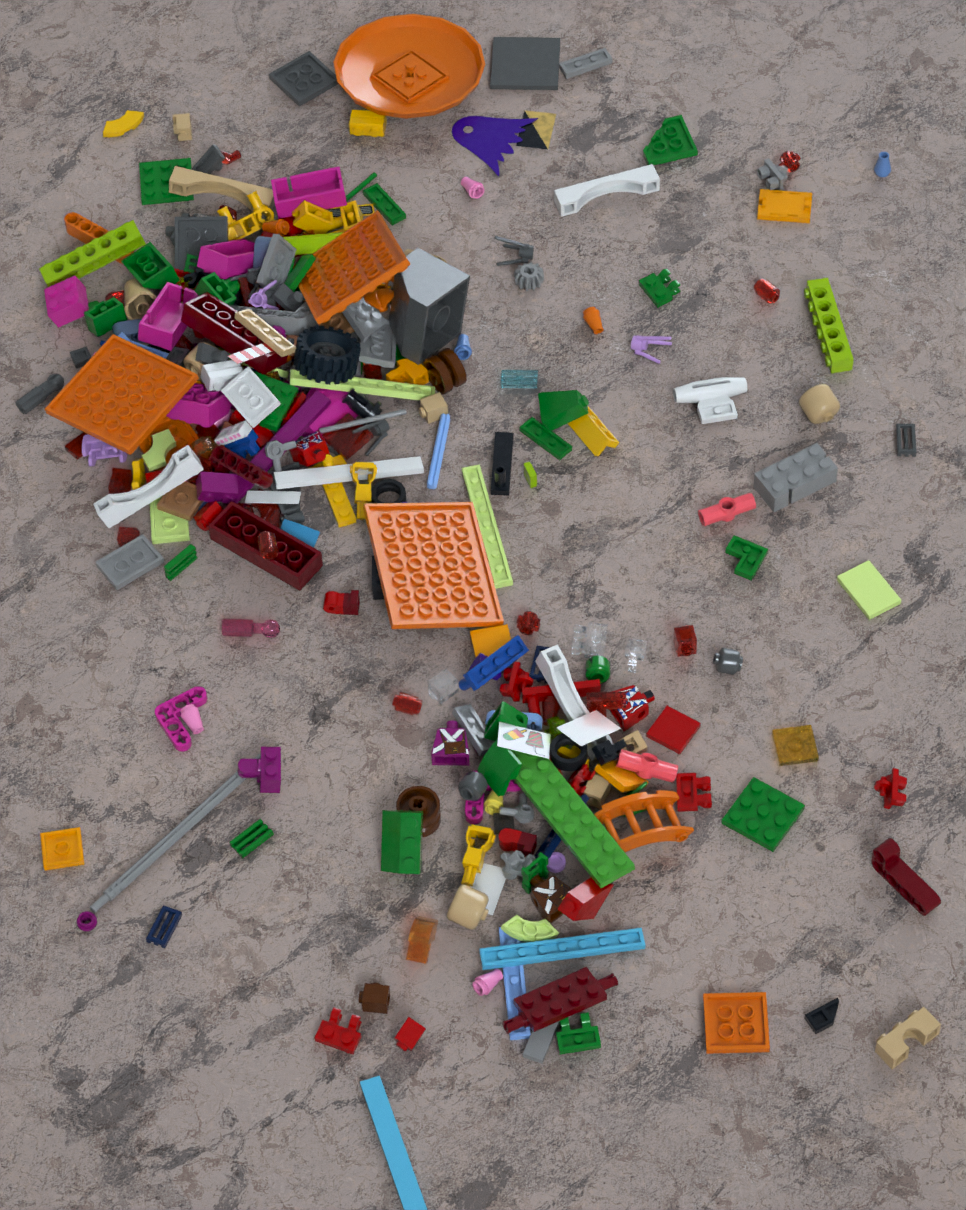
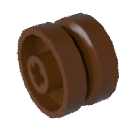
M450 348L439 351L437 356L432 355L423 362L424 367L428 370L431 385L441 395L452 391L453 386L459 387L467 381L462 362Z
M412 786L405 789L399 795L396 801V810L423 811L422 838L433 834L439 828L441 823L440 799L432 789L424 786Z

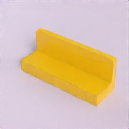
M588 407V414L568 423L595 456H599L606 446L616 448L619 444V441L590 407Z

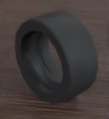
M381 480L372 487V503H385L378 500V496L388 491L395 492L400 496L391 503L407 502L405 487L397 480Z
M562 733L556 736L550 744V759L559 770H578L588 759L587 744L580 746ZM566 745H573L578 747L581 753L575 758L565 759L557 754V750Z

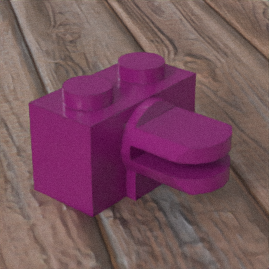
M261 746L260 759H240L238 762V775L241 778H257V783H260V793H280L281 747Z

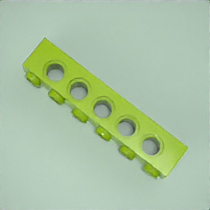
M134 220L114 230L108 231L105 235L95 238L83 246L77 247L74 251L62 255L50 263H46L39 270L47 286L50 287L73 276L80 279L146 245Z
M829 279L808 280L807 286L804 288V296L809 301L808 309L813 314V325L817 326L816 334L817 338L821 339V351L826 355V367L830 368L831 374L853 370L854 358Z

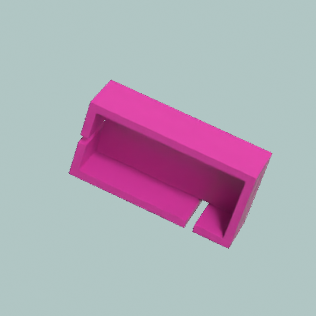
M340 166L290 176L293 189L291 192L289 191L286 177L271 180L278 219L293 216L292 211L304 200L324 209L347 205Z
M243 238L201 246L197 267L204 269L205 273L211 274L215 272L220 279H228L229 277L245 274L248 272V269L253 268L255 243Z
M167 282L148 309L147 314L140 321L138 340L172 351L188 327L181 322L184 304L199 295L194 290L185 288L184 300L181 303L182 286Z

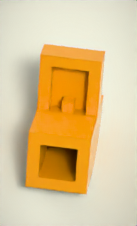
M401 359L397 361V368L386 374V381L425 385L429 383L428 370L422 364L418 365L409 359Z

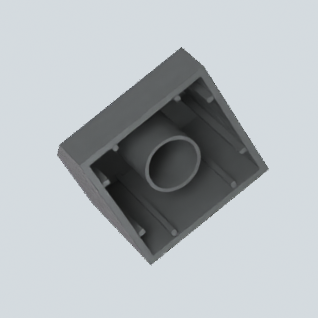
M417 248L406 256L410 262L408 268L394 275V283L391 289L394 292V297L388 303L390 305L388 321L401 355L419 365L461 334L470 275Z

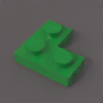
M734 535L727 545L725 553L740 559L734 574L752 581L767 556L768 549Z

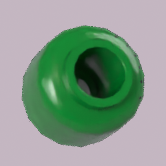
M596 655L586 661L585 675L587 680L600 679V684L610 678V662L607 658Z

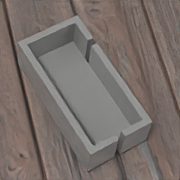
M815 443L754 473L753 487L771 510L776 512L788 506V500L792 504L837 482L838 467L829 456L826 457V453L820 445Z

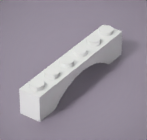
M653 164L554 190V203L562 217L577 213L586 203L604 194L633 192L644 195L659 191L660 178Z
M187 445L172 454L165 469L148 484L129 492L108 494L95 502L96 512L106 526L111 528L203 471V466L194 451Z
M558 644L541 651L535 662L569 722L590 713L575 688L567 660ZM609 734L587 744L588 756L591 761L597 759L592 751L594 746L607 740L612 745L614 744Z

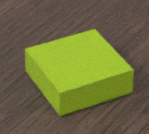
M531 462L523 463L524 476L530 488L537 487V474Z

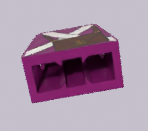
M448 721L446 728L437 729L431 752L432 765L470 766L466 730L458 728L457 721Z

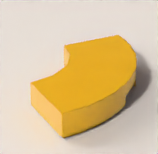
M127 110L121 118L106 121L103 137H118L131 129L134 130L142 122L144 112Z
M136 458L132 461L133 481L131 485L133 490L146 485L142 458Z

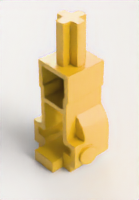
M355 462L350 466V473L355 483L354 504H357L356 519L364 520L363 507L364 504L371 503V484L377 474V467L371 462ZM361 469L372 472V474H368V484H359L358 473H355V471Z
M472 824L468 826L466 832L468 847L462 862L465 871L461 884L473 886L476 873H481L485 853L493 846L496 838L491 828ZM472 837L486 839L487 842L485 841L481 849L474 848L475 839H472Z

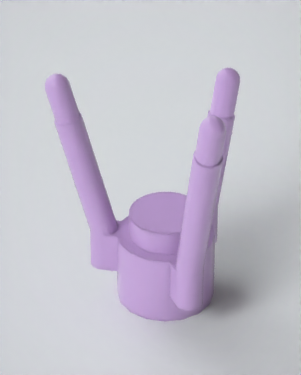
M277 280L260 289L259 292L252 294L248 303H251L254 307L262 306L264 309L279 310L278 307L267 304V296L265 294V291L274 286Z
M634 335L631 341V349L635 350V354L659 364L660 360L642 351L647 350L648 344L672 345V342L659 341L671 340V337Z

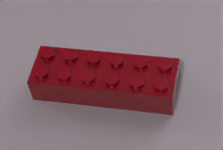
M208 292L184 304L181 322L230 354L264 343L234 318L235 313L238 312L237 310ZM275 351L243 363L248 364L257 372L265 375L285 364L288 355L281 357Z
M233 501L208 526L211 540L299 591L323 566L322 553Z

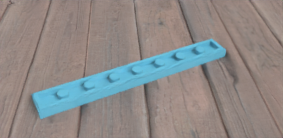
M642 928L480 948L479 954L482 970L641 950L645 949L646 945Z
M376 1076L361 1081L360 1087L403 1210H427L381 1077Z

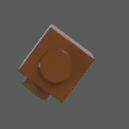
M376 982L371 984L365 983L364 990L359 993V1003H362L363 1011L388 1014L391 996L390 986L381 985Z

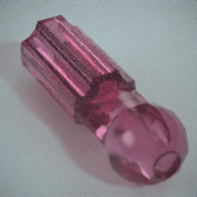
M223 619L222 621L223 636L252 637L253 634H263L267 638H275L280 633V625L272 619L266 620L264 623H254L250 619Z

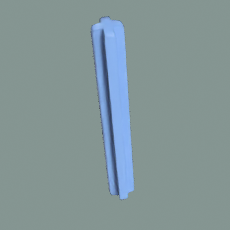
M443 413L440 416L427 480L428 489L434 490L437 488L450 424L449 414Z

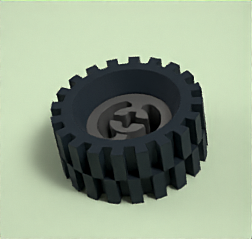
M315 326L310 327V330H303V333L301 332L297 338L293 362L295 369L300 371V375H307L306 379H316L315 382L317 383L321 381L329 385L331 382H334L335 385L340 384V381L346 383L348 379L352 380L354 375H356L361 351L360 343L357 342L355 337L351 338L350 333H343L342 329L334 330V327L330 326L329 329H326L324 326H319V329H316Z

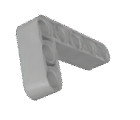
M304 302L295 312L230 306L238 312L245 309L252 310L271 327L273 325L281 326L287 335L299 336L301 332L303 333V330H310V327H314L317 324L307 302Z

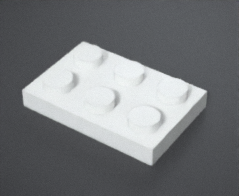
M249 366L221 389L222 393L253 428L281 405L279 400Z

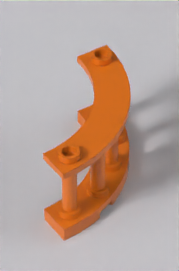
M657 790L656 794L649 795L647 792L631 794L602 805V810L594 813L624 852L656 842H682L694 832L693 827L681 826L672 807L680 798L677 792ZM655 809L665 810L672 826L663 827ZM647 810L655 829L642 832L633 812ZM625 815L634 835L620 840L611 820Z

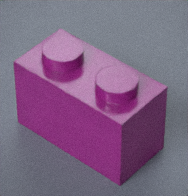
M200 472L196 479L197 500L205 502L217 501L225 504L231 501L234 502L239 494L237 474Z

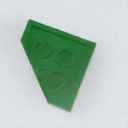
M682 115L665 118L661 128L651 138L649 145L643 149V156L647 165L653 164V166L698 155V150Z
M253 371L281 403L259 423V426L277 432L298 393V387Z

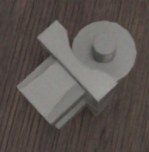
M769 158L764 160V166L757 169V176L760 179L769 178L766 179V186L769 190L776 188L781 191L784 190L783 183L788 178V168L785 165L775 166Z
M517 850L512 854L504 852L500 855L506 864L502 868L503 875L509 880H513L517 876L522 877L521 868H526L536 860L534 855L529 854L524 857L523 853ZM538 863L531 868L530 872L538 865Z

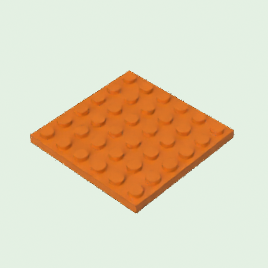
M112 334L48 404L45 411L47 414L132 455L197 382L199 377L198 374Z

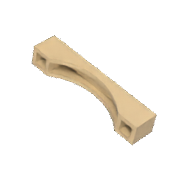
M178 166L174 167L169 180V193L181 196L200 193L221 194L240 201L252 212L254 209L247 195L257 191L263 205H268L271 210L275 203L273 190L270 188Z

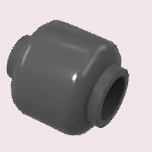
M721 648L719 653L714 654L713 664L716 665L718 672L734 675L737 671L741 670L743 657L740 656L739 651Z
M469 771L459 782L458 790L460 795L465 800L477 801L488 787L487 780L483 774Z

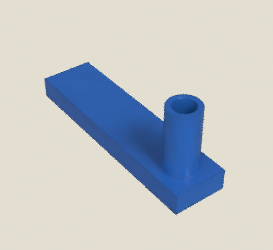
M515 636L463 675L464 678L458 683L459 688L463 691L472 688L473 691L477 690L527 653L529 649L520 636Z

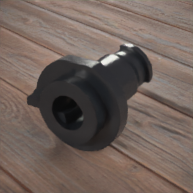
M354 388L351 389L347 397L342 401L362 419L380 415L382 409H380L382 403L377 401L373 404L363 395L354 391Z

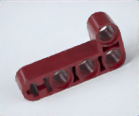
M223 446L215 447L203 468V472L229 474L231 470L263 489L269 488L273 482V477L269 472Z
M888 838L873 849L871 863L874 869L921 915L926 916L941 904L939 895L900 858V847L895 840Z

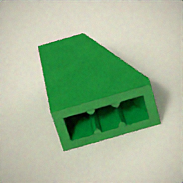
M577 390L541 392L538 394L541 422L551 431L588 414V399Z

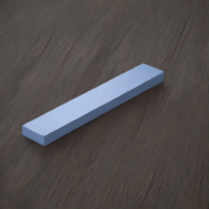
M499 927L500 946L521 943V941L512 938ZM523 965L503 967L508 1019L517 1016L519 1013L514 1005V998L526 993ZM521 1027L510 1032V1040L529 1039L531 1035L530 1027Z

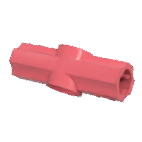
M752 493L736 498L724 497L718 504L698 510L700 522L702 525L707 526L721 520L725 522L732 521L735 515L755 509V498Z
M623 749L619 751L616 767L636 772L639 777L644 779L654 777L672 783L675 781L678 765L658 760L655 755L650 753L640 755Z

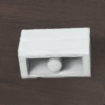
M233 360L202 365L200 376L203 383H205L207 391H220L239 375L243 369L240 367V363L237 364Z

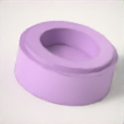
M553 852L548 859L547 869L550 872L559 873L564 870L566 859L562 853Z

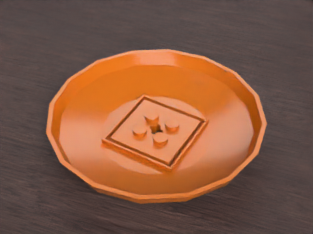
M419 14L383 17L357 28L340 44L333 62L337 82L356 104L378 115L404 119L434 116L458 106L476 89L486 65L481 45L465 28L440 17Z

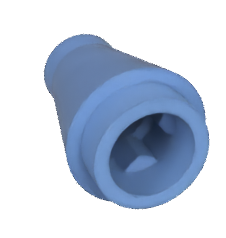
M887 152L879 153L874 167V171L879 177H886L891 172L889 153Z
M466 334L458 336L454 349L460 360H466L472 354L469 337Z

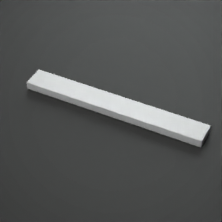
M420 456L371 462L377 467L375 479L424 473ZM352 464L274 472L276 489L353 481L350 473V466ZM358 469V471H355V473H358V480H367L368 474H372L368 470Z

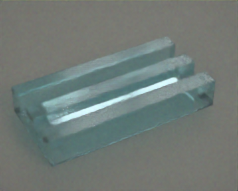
M538 370L501 371V388H537Z

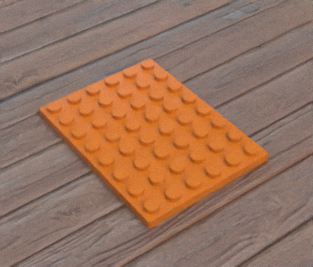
M377 210L314 252L312 255L316 257V260L298 286L318 324L326 323L336 313L343 312L351 303L358 302L366 293L373 292L377 286L383 282L390 281L398 272L405 271L410 262L382 215Z
M473 502L364 504V515L391 629L492 627L503 625L504 619Z

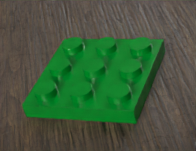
M191 158L139 163L142 205L194 200V194L181 196L169 193V180L174 167L178 166L192 170Z
M753 777L723 817L722 824L774 852L804 811L805 805Z

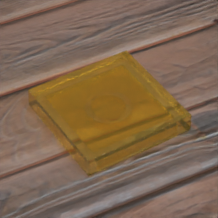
M811 725L772 730L779 766L819 761Z

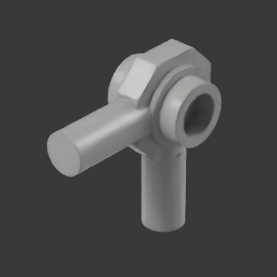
M274 440L268 442L265 446L266 456L273 460L275 472L282 471L280 458L284 451L297 447L295 441L282 444Z
M521 793L519 794V805L515 808L500 807L499 815L515 816L518 822L525 824L534 819V810L527 804L526 794Z

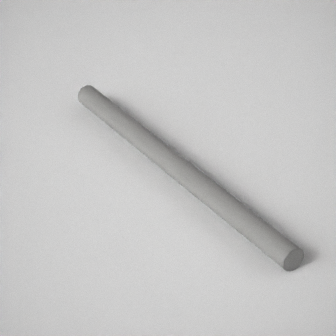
M406 409L319 428V430L323 434L405 415L407 412Z

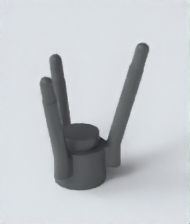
M498 236L494 237L496 240L509 243L503 244V247L519 250V257H522V259L496 263L497 266L528 263V259L533 260L534 246Z
M261 267L248 269L247 273L232 277L230 280L235 281L247 278L248 282L255 284L248 296L250 298L260 286L256 281Z
M383 419L353 430L352 433L354 435L363 431L362 434L371 430L375 436H380L365 453L368 456L382 439L388 436L386 431L390 427L388 422Z

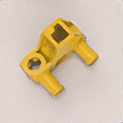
M257 191L247 195L254 210L237 221L233 220L227 206L217 211L219 216L228 217V241L242 239L260 230L264 222L275 220L274 212L268 205H263ZM261 213L265 214L266 220L261 218Z

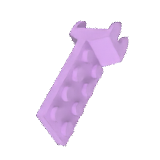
M89 434L83 436L82 455L83 457L89 455L88 463L90 467L95 466L97 459L119 457L120 463L126 462L127 453Z

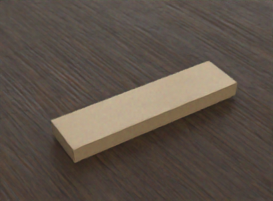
M245 309L235 313L234 318L281 357L295 353L296 347L252 310Z

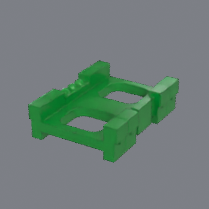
M541 852L538 854V858L529 866L521 868V875L523 877L522 888L527 894L531 893L532 885L530 881L536 874L545 879L549 877V871L547 870V865L549 864L548 857ZM538 863V865L530 872L531 868Z

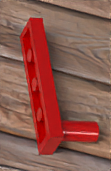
M600 679L573 682L580 697L600 695ZM549 685L522 688L523 704L527 703L529 713H536L541 716L539 702L557 700Z

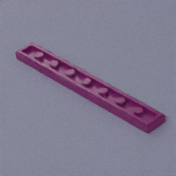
M317 390L269 442L277 440L284 444L296 441L332 403L331 400ZM265 446L250 461L265 471H268L273 466V460L266 456ZM237 475L239 494L234 501L236 504L255 485Z

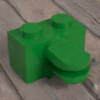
M213 272L201 278L195 292L199 296L208 292L231 306L237 299L235 295L239 291L240 284L237 280L231 281L230 278L221 280Z
M115 297L105 302H90L88 304L89 310L84 312L88 330L97 337L112 330V326L115 323L127 321L123 303Z

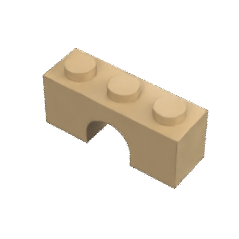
M925 1007L919 1011L914 1010L907 1020L903 1023L898 1022L891 1032L887 1035L885 1033L876 1040L875 1052L891 1069H894L908 1058L909 1047L904 1043L905 1039H917L924 1046L939 1035L941 1024Z

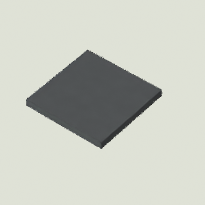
M494 37L490 89L558 90L560 38Z

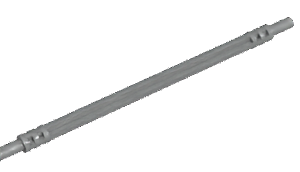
M258 754L254 759H260V754ZM238 772L234 773L103 892V895L90 906L91 911L96 913L105 903L112 901L247 778H241Z

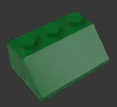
M151 242L121 261L144 288L162 290L167 282L176 284L180 281L172 265Z
M382 810L381 871L399 874L421 873L423 811Z

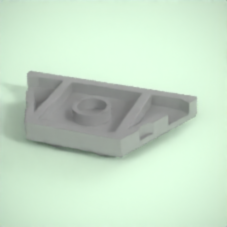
M364 297L358 302L348 305L342 312L362 343L366 342L368 337H373L378 331H382L387 325L380 311L366 303Z

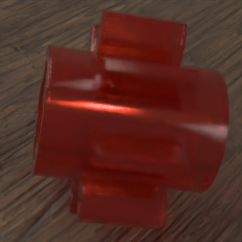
M793 151L784 152L779 159L781 161L779 166L785 165L788 168V172H795L800 166L799 160L801 158Z
M526 611L523 616L518 615L517 628L524 635H532L534 631H539L541 619L538 618L536 613Z

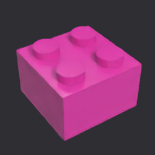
M76 276L44 289L48 317L58 328L83 317L84 312L89 310L86 287Z

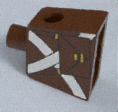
M539 875L533 877L530 881V884L534 887L531 891V900L542 918L551 924L564 915L558 908L572 888L556 876H551L545 881Z

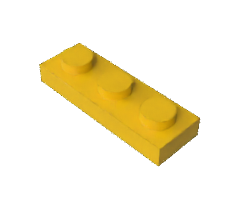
M342 482L322 484L338 527L357 523Z

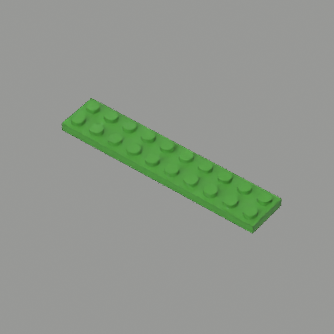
M511 750L522 763L518 777L514 781L600 889L635 870V864L550 759Z

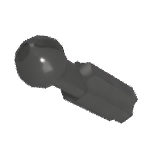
M57 373L51 374L44 383L36 386L15 402L19 411L27 414L46 400L54 391L61 390L64 386V378Z

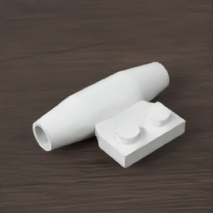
M721 377L695 381L674 388L673 398L675 403H698L697 412L701 424L737 419L738 414L730 397L747 392V381L744 377Z

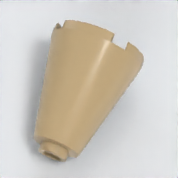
M136 279L127 281L124 286V310L129 320L142 319L157 298L156 295L148 288H144Z

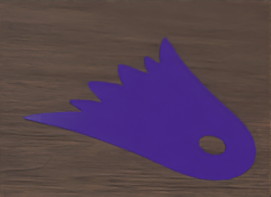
M468 116L461 118L453 125L452 136L460 145L482 159L499 176L497 160L504 162V157L501 153L514 154L512 147L508 143L523 141L514 133L525 131L526 129L520 127L530 124L538 118L504 119ZM466 126L473 127L471 133H465L463 129Z

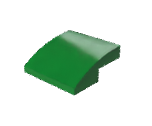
M497 739L484 755L477 771L484 775L488 785L497 796H503L506 793L510 780L518 777L522 763L510 749L497 746Z

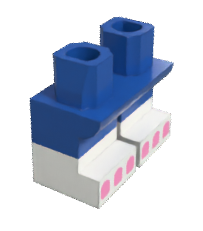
M246 420L222 429L214 440L218 446L223 445L243 458L248 453L250 456H254L260 450L256 443L258 435Z

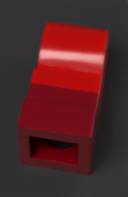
M351 590V593H338L335 591L325 593L323 604L325 612L341 615L359 614V590Z
M505 828L499 833V846L503 851H521L524 857L529 854L533 855L537 847V835Z

